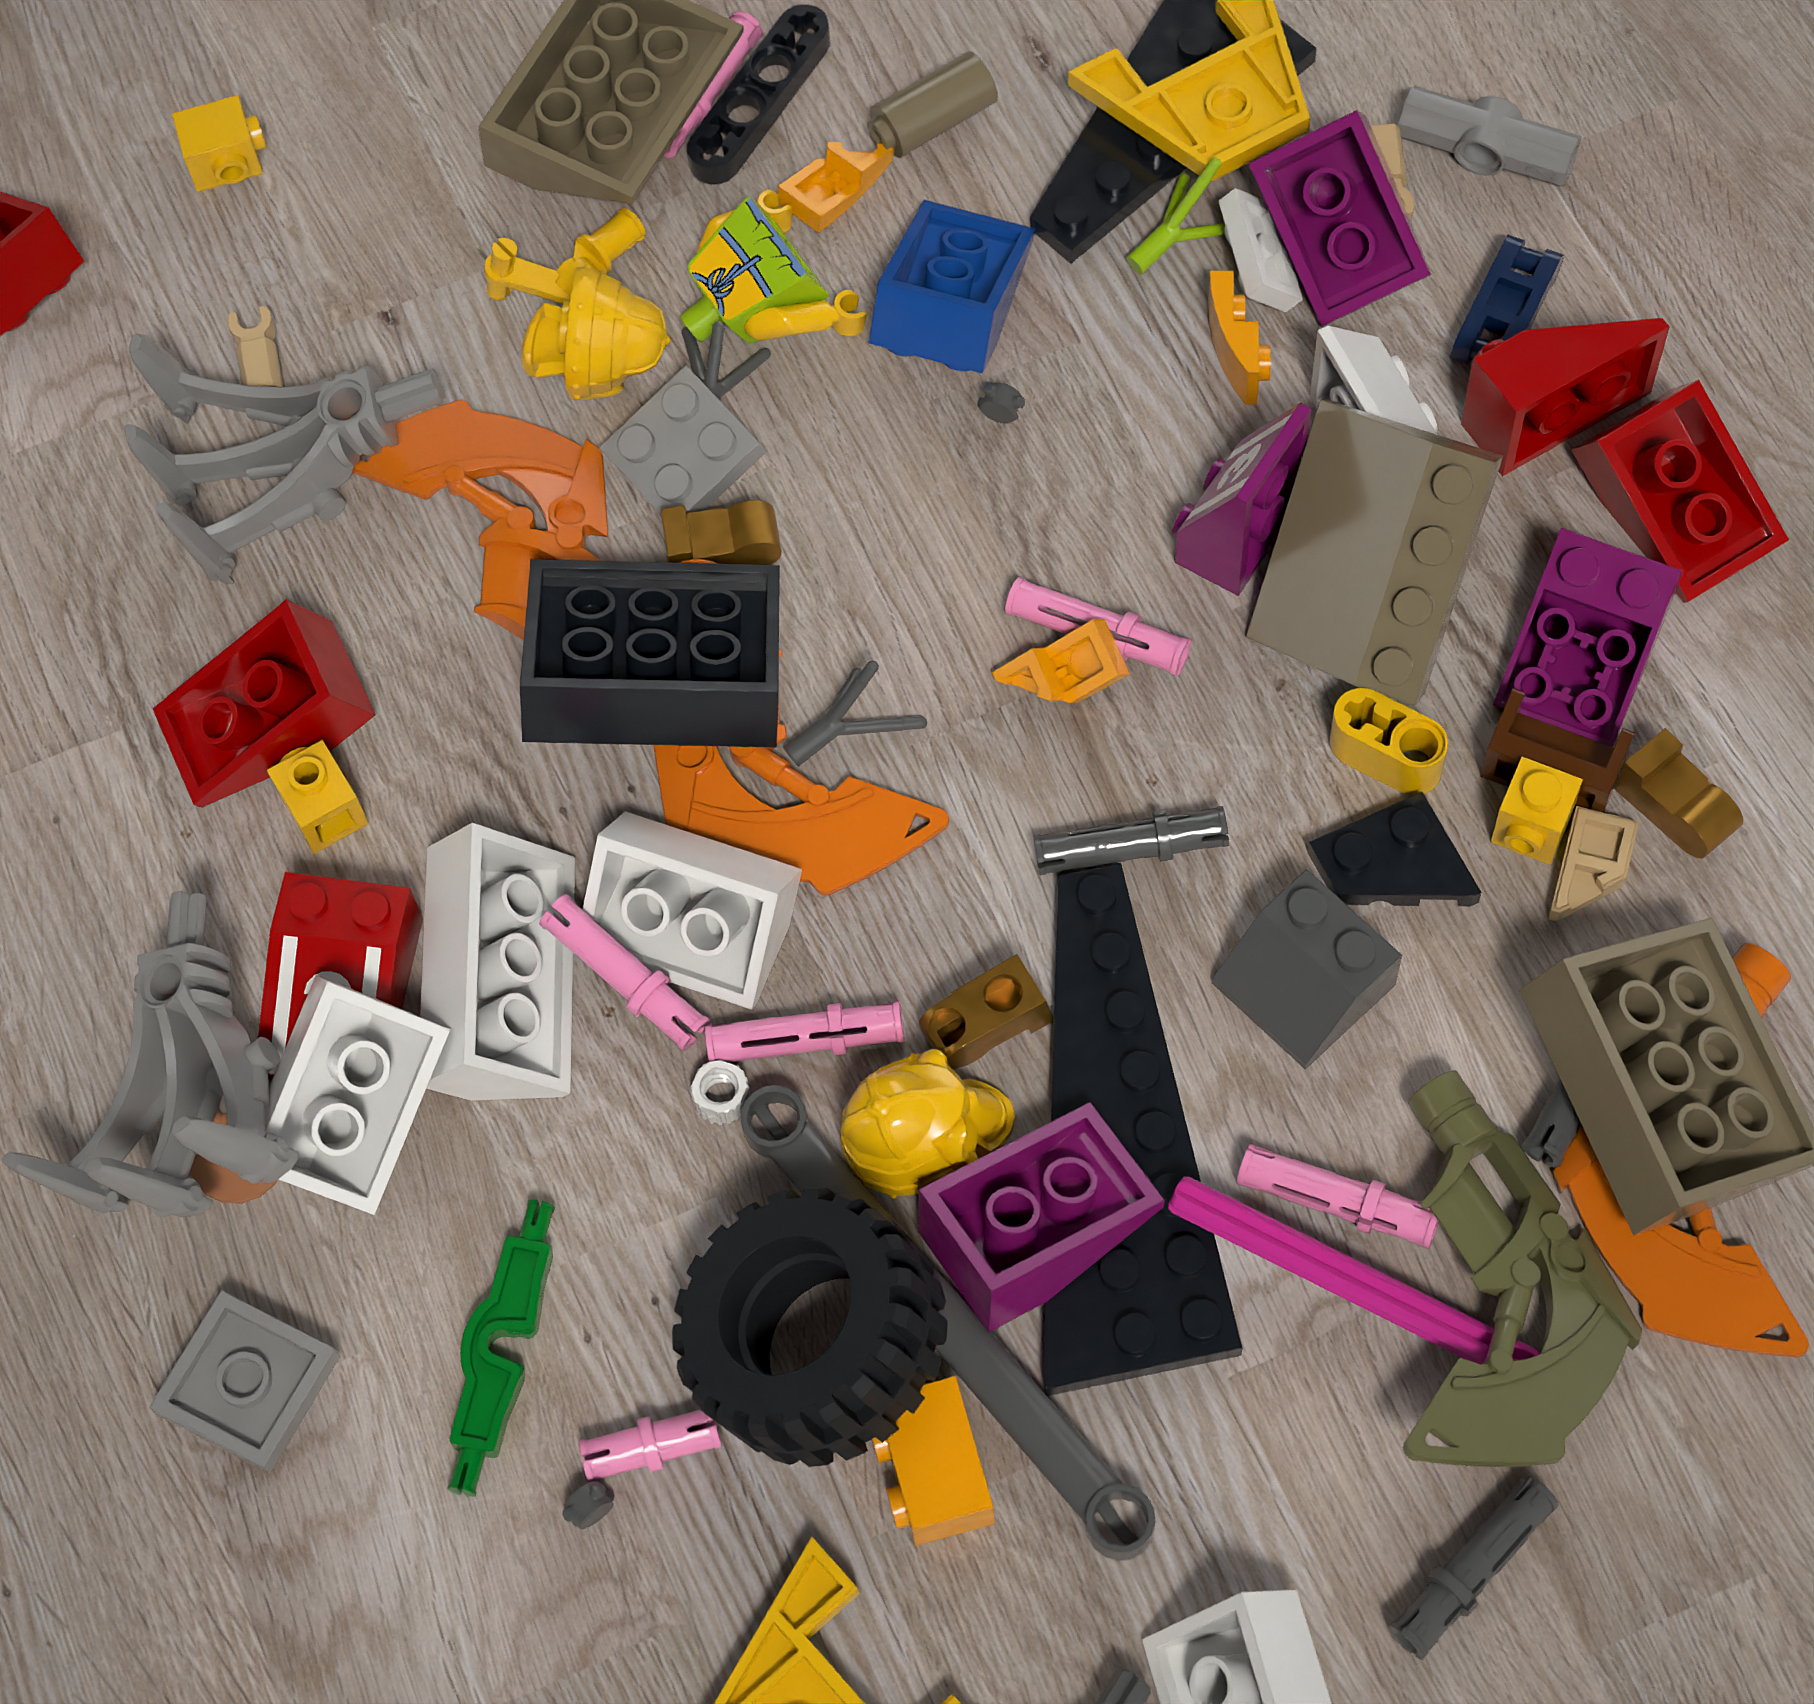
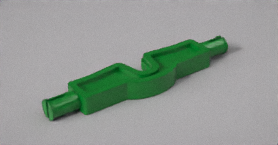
M528 1200L519 1237L508 1236L505 1239L490 1295L475 1309L468 1320L462 1336L460 1359L466 1380L449 1437L451 1445L459 1452L451 1481L447 1488L450 1492L461 1495L463 1491L467 1497L476 1496V1488L485 1457H498L509 1418L525 1382L523 1366L519 1362H512L505 1357L491 1353V1346L495 1340L501 1337H523L530 1339L539 1330L544 1290L553 1260L551 1247L545 1243L552 1214L555 1210L553 1205L544 1201L541 1202L540 1207L538 1200Z

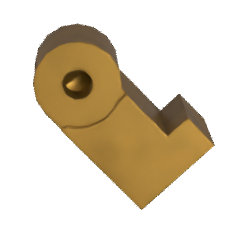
M749 500L736 503L728 509H723L722 507L687 514L685 505L661 509L669 563L704 559L717 564L772 565L781 557L782 549L775 510L771 504L765 501Z
M1664 728L1624 762L1615 790L1682 850L1693 857L1704 858L1743 825V816L1738 805L1730 795L1708 781L1709 778L1681 753L1684 745Z
M1016 954L952 991V995L928 1009L920 1018L919 1027L931 1047L940 1050L947 1056L948 1065L954 1070L975 1062L990 1049L1028 1029L1032 1034L1054 1022L1046 999L1020 957Z

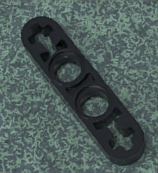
M800 4L787 9L692 133L687 142V156L690 171L697 180L709 185L722 184L731 180L739 172L820 63L831 45L829 20L823 10L810 4ZM809 29L814 30L815 34L808 33L807 31ZM795 32L803 34L797 43L795 41ZM771 65H780L790 71L786 78L778 82L765 81L759 76L765 68ZM748 105L759 110V115L749 122L739 123L729 118L730 113L740 106ZM722 146L724 156L714 155ZM703 154L712 155L709 160H705Z

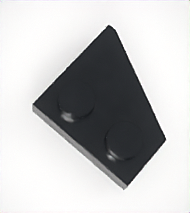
M1423 792L1312 840L1308 844L1307 853L1326 887L1346 905H1369L1372 902L1384 901L1393 906H1419L1420 900H1458V906L1470 907L1479 903L1481 897V890Z

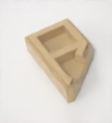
M1576 806L1548 917L1549 920L1558 922L1623 887L1627 877L1639 821Z

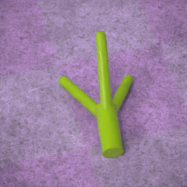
M1215 157L1210 160L1187 194L1190 176L1187 173L1179 176L1162 224L1126 257L1130 266L1137 273L1143 274L1176 242L1225 235V223L1184 229L1179 227L1221 167V160Z

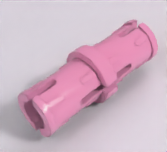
M701 1409L653 1422L651 1416L637 1419V1427L590 1440L583 1439L578 1441L580 1454L584 1457L583 1466L588 1482L648 1466L650 1472L664 1469V1461L712 1448H722L716 1421L703 1413Z

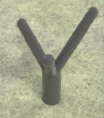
M716 321L713 324L706 369L696 338L685 326L681 332L693 373L720 401L723 395L771 356V351L768 348H762L722 381L717 382L723 346L724 323Z
M872 660L863 669L854 668L829 711L786 744L783 749L799 767L837 736L923 729L927 726V719L923 716L841 722V719L878 671V663Z

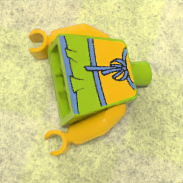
M765 190L759 195L757 203L748 196L736 209L714 216L708 221L696 255L691 259L687 267L688 273L704 295L679 317L687 329L701 343L712 335L713 324L716 321H721L724 324L726 323L731 330L749 344L756 343L757 341L829 330L831 326L840 335L847 337L856 336L865 328L867 313L863 311L855 314L847 313L858 308L859 296L852 290L839 292L835 297L834 305H830L825 301L830 294L785 235L792 226V206L785 205L779 208V195L772 190Z

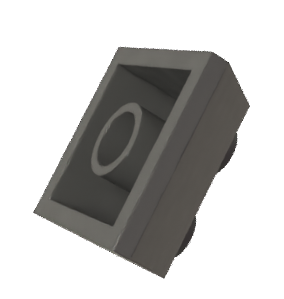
M1306 869L1260 911L1212 978V984L1306 1070L1396 985L1402 954Z

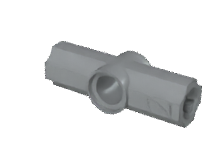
M1417 86L1410 89L1398 122L1401 137L1452 152L1461 166L1475 174L1485 176L1496 175L1504 168L1560 186H1564L1568 181L1581 141V136L1523 119L1518 107L1501 97H1481L1473 104Z

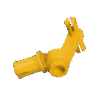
M621 208L615 216L592 234L579 235L575 240L573 257L565 260L556 271L517 258L518 249L515 242L509 238L497 239L498 244L496 242L493 243L492 254L487 257L484 265V276L488 281L486 286L487 294L493 300L502 301L506 299L505 295L510 296L511 289H515L563 304L564 299L570 300L577 267H585V265L589 264L592 268L601 270L604 275H607L612 269V262L636 243L645 239V228L640 219L631 210Z

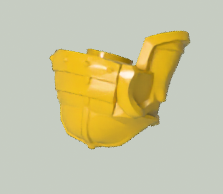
M587 264L585 267H577L575 271L570 300L564 299L562 307L544 303L535 312L523 338L521 363L528 376L541 379L551 376H565V388L569 398L573 400L613 397L623 390V382L629 376L642 374L656 367L663 354V350L670 344L671 339L666 332L663 313L653 302L634 295L630 289L622 286L620 281L604 275L601 270L592 268L591 265Z
M930 1049L922 1054L911 1053L909 1057L879 1068V1070L868 1075L859 1084L842 1111L841 1145L844 1152L843 1157L846 1158L851 1169L865 1187L890 1195L892 1199H895L897 1196H913L919 1194V1189L978 1160V1157L982 1158L1003 1147L1011 1136L1015 1123V1114L1010 1099L998 1089L982 1081L970 1078L961 1080L959 1075L948 1065L947 1056L940 1050Z

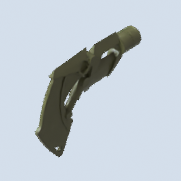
M1456 1070L1443 1073L1422 1086L1408 1101V1105L1426 1131L1430 1132L1432 1140L1445 1157L1441 1162L1433 1189L1420 1205L1424 1210L1431 1209L1474 1273L1470 1279L1477 1289L1498 1296L1499 1300L1493 1318L1495 1328L1486 1360L1482 1364L1462 1358L1455 1362L1405 1440L1403 1451L1409 1459L1414 1461L1446 1465L1520 1467L1555 1464L1565 1455V1438L1587 1417L1612 1382L1627 1346L1634 1350L1640 1343L1642 1328L1586 1230L1583 1228L1576 1240L1571 1238L1568 1233L1569 1228L1566 1220L1558 1215L1560 1202L1513 1135L1497 1130L1482 1106L1477 1104L1475 1096ZM1480 1154H1484L1521 1206L1514 1227L1469 1163L1471 1159ZM1540 1281L1544 1293L1547 1316L1543 1345L1537 1356L1513 1361L1512 1355L1518 1332L1523 1330L1534 1287ZM1428 1433H1431L1449 1447L1429 1446L1425 1439Z

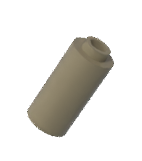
M968 51L872 106V120L867 124L869 134L876 146L877 143H881L886 150L893 147V155L901 158L996 103L998 100L997 88L984 62L974 52Z

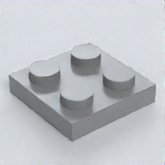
M687 365L599 447L660 514L661 509L685 505L686 514L705 511L767 452L762 444Z
M221 1290L149 1408L157 1416L270 1475L339 1360L340 1355L335 1348Z

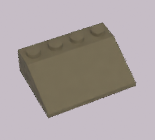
M563 0L478 126L484 166L532 189L633 204L744 33V25L689 0Z
M1323 398L1320 399L1246 637L1354 686L1372 689L1387 697L1415 706L1425 694L1503 455Z
M1713 918L1563 958L1519 990L1633 1235L1685 1219L1814 1166V1125Z

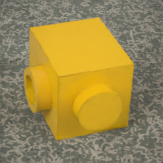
M239 95L171 113L183 158L197 192L225 184H236L246 178L263 174L257 151L267 148L257 114L246 117Z
M323 740L310 747H300L290 751L280 760L279 764L267 770L280 799L313 854L369 824L357 796Z
M1521 757L1499 809L1491 843L1551 865L1572 816L1583 779Z

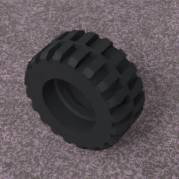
M827 1187L803 1189L802 1197L793 1189L769 1195L770 1204L761 1207L755 1201L736 1212L739 1220L728 1229L723 1224L720 1225L708 1238L713 1244L703 1257L695 1255L686 1272L691 1277L687 1290L679 1289L674 1312L681 1317V1323L673 1325L672 1347L673 1351L681 1356V1358L677 1359L676 1368L682 1384L692 1391V1400L703 1413L758 1453L763 1452L774 1461L792 1465L800 1460L808 1467L827 1466L833 1462V1453H837L847 1461L868 1451L866 1442L876 1437L883 1443L900 1429L895 1422L903 1413L908 1410L914 1414L925 1397L919 1392L926 1379L931 1381L936 1379L942 1359L935 1354L936 1345H945L947 1340L948 1320L938 1312L944 1309L946 1299L942 1284L933 1277L934 1267L926 1255L879 1210L871 1208L862 1198L848 1192L835 1194ZM836 1279H850V1308L844 1326L833 1344L809 1365L787 1374L772 1375L770 1369L771 1342L776 1327L786 1310L802 1294L821 1283Z

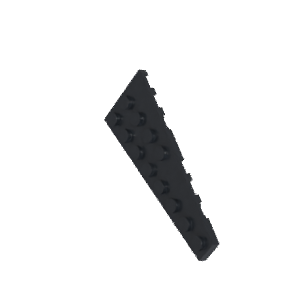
M1121 863L1063 874L1058 877L1051 1122L1090 1102L1162 1196L1164 1207L1045 1303L1043 1385L1047 1396L1242 1356L1243 1349L1215 1235L1171 1213L1168 1208L1169 1201L1183 1177H1191L1199 1182L1201 1180Z

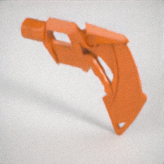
M457 400L395 423L399 444L393 447L383 446L381 452L372 455L368 462L359 460V463L354 465L352 473L424 500H428L440 489L448 488L450 494L461 496L477 507L480 514L492 521L493 524L479 536V546H483L485 549L480 605L474 606V613L504 627L524 641L531 559L601 561L586 550L585 542L589 535L609 537L602 451L587 439L582 447L564 436L526 421L499 414L475 411L464 400ZM500 475L513 482L536 504L547 524V531L536 528L534 516L530 509L516 506L496 491H489L474 479Z
M691 559L678 562L717 564L713 561L704 559ZM779 649V657H782V650ZM779 699L777 745L787 737L786 725L780 724ZM653 745L666 825L802 869L800 882L810 883L821 895H831L885 869L923 846L947 829L949 825L948 813L941 808L850 776L836 790L829 792L825 786L816 785L792 769L788 761L772 751L774 747H729L731 758L735 765L748 768L773 786L779 785L804 802L796 806L776 810L756 799L736 781L725 766L716 746ZM916 816L929 821L928 825L908 836Z
M1744 943L1732 959L1762 1018L1767 1012V1008L1774 1003L1790 982L1791 974L1787 967L1770 952L1754 944ZM1581 1125L1564 1155L1561 1166L1553 1171L1559 1193H1562L1566 1188L1569 1189L1576 1210L1606 1264L1620 1283L1642 1306L1643 1325L1648 1330L1722 1349L1799 1358L1806 1354L1809 1348L1808 1338L1752 1245L1727 1246L1723 1244L1722 1235L1717 1230L1711 1208L1689 1217L1694 1236L1680 1231L1669 1224L1633 1235L1586 1132ZM1781 1325L1788 1341L1758 1338V1336Z

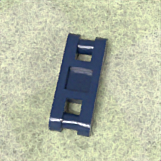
M1508 234L1456 337L1450 359L1466 365L1471 360L1473 361L1479 350L1490 343V341L1480 338L1484 329L1503 335V341L1523 330L1531 329L1549 289L1552 288L1563 263L1564 254L1550 249H1546L1543 254L1524 247L1525 240ZM1515 269L1532 274L1533 276L1531 278L1515 272Z

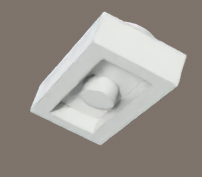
M1234 188L1218 202L1225 222V237L1232 246L1238 266L1240 287L1247 298L1287 312L1303 300L1289 253L1265 200Z

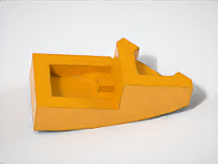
M827 142L825 159L816 158L778 186L779 205L782 207L785 205L792 206V214L820 233L845 213L875 183L893 161L894 148L891 147L886 150L883 144L877 143L876 150L873 152L848 151L843 148L842 142Z
M1092 619L1045 648H1032L993 671L992 675L997 682L1018 686L1037 694V697L1048 701L1078 703L1129 676L1130 672L1106 620Z

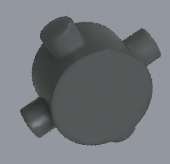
M998 382L988 383L984 387L985 397L978 400V408L986 417L998 423L1006 424L1017 420L1019 417L1017 413L1018 408L1025 406L1024 397L1010 385Z
M597 1481L589 1482L576 1490L565 1501V1509L562 1511L563 1518L567 1522L572 1521L573 1525L579 1527V1529H586L601 1520L612 1509L614 1493L610 1489H605L604 1485Z

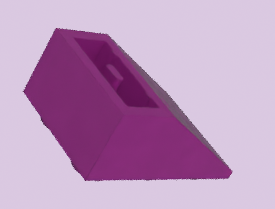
M1560 528L1493 705L1504 709L1512 689H1518L1525 692L1520 711L1521 714L1613 747L1681 580L1682 570Z

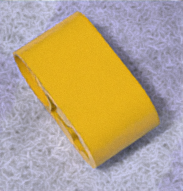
M1356 688L1341 695L1335 704L1330 733V748L1335 757L1342 763L1407 795H1416L1420 792H1423V794L1430 792L1440 782L1448 750V737L1444 728L1435 720L1377 691L1368 688ZM1387 738H1391L1389 746H1386ZM1417 750L1428 755L1430 759L1424 762H1415L1405 757L1403 753Z

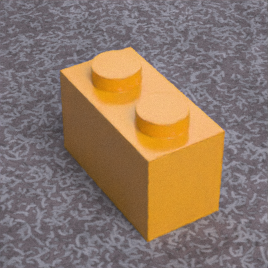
M956 1376L923 1385L919 1393L925 1399L914 1414L906 1410L895 1422L900 1429L883 1443L876 1437L872 1439L878 1463L891 1460L897 1479V1486L886 1488L896 1529L910 1526L915 1546L995 1524L994 1506Z

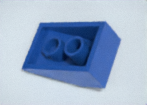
M924 200L878 281L869 344L887 348L896 355L918 356L944 363L948 368L956 371H974L983 374L999 341L1034 240L1035 228Z

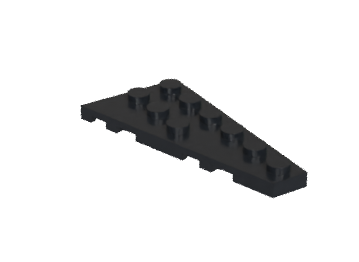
M1164 0L1127 61L1144 84L1149 87L1238 42V40L1216 13V0ZM1280 19L1297 76H1299L1315 63L1317 48ZM1098 107L1032 212L1030 227L1035 228V234L1072 264L1187 169V167Z

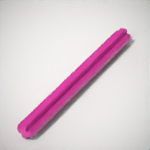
M1183 1177L1179 1181L1169 1201L1168 1208L1171 1213L1468 1361L1482 1364L1486 1360L1494 1328L1191 1177ZM1516 1340L1512 1358L1513 1361L1528 1359L1537 1356L1540 1351Z

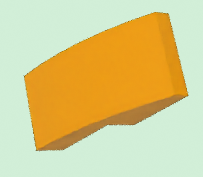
M1210 271L1208 316L1212 341L1225 376L1245 405H1257L1259 381H1270L1271 347L1270 345H1259V321H1245V294H1234V271Z

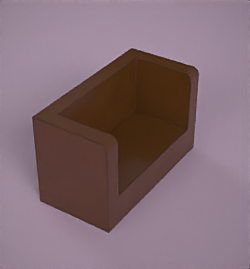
M1513 688L1487 748L1480 777L1509 787L1521 757H1525L1583 779L1573 811H1575L1576 806L1604 813L1626 760L1635 732L1622 728L1616 745L1613 748L1521 714L1520 711L1525 692Z

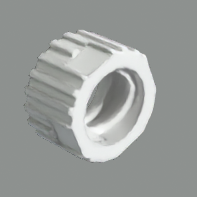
M721 1059L705 1063L701 1068L697 1069L695 1079L690 1086L692 1100L697 1113L701 1114L702 1119L709 1120L711 1124L718 1123V1125H722L723 1123L730 1124L734 1120L737 1121L741 1116L744 1102L751 1095L745 1072L740 1069L739 1065L736 1066ZM717 1083H732L736 1088L735 1096L732 1100L720 1103L709 1100L706 1097V1093L711 1086Z

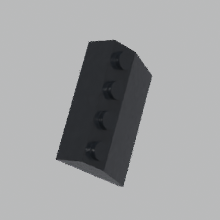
M531 559L520 676L522 742L777 748L780 565Z

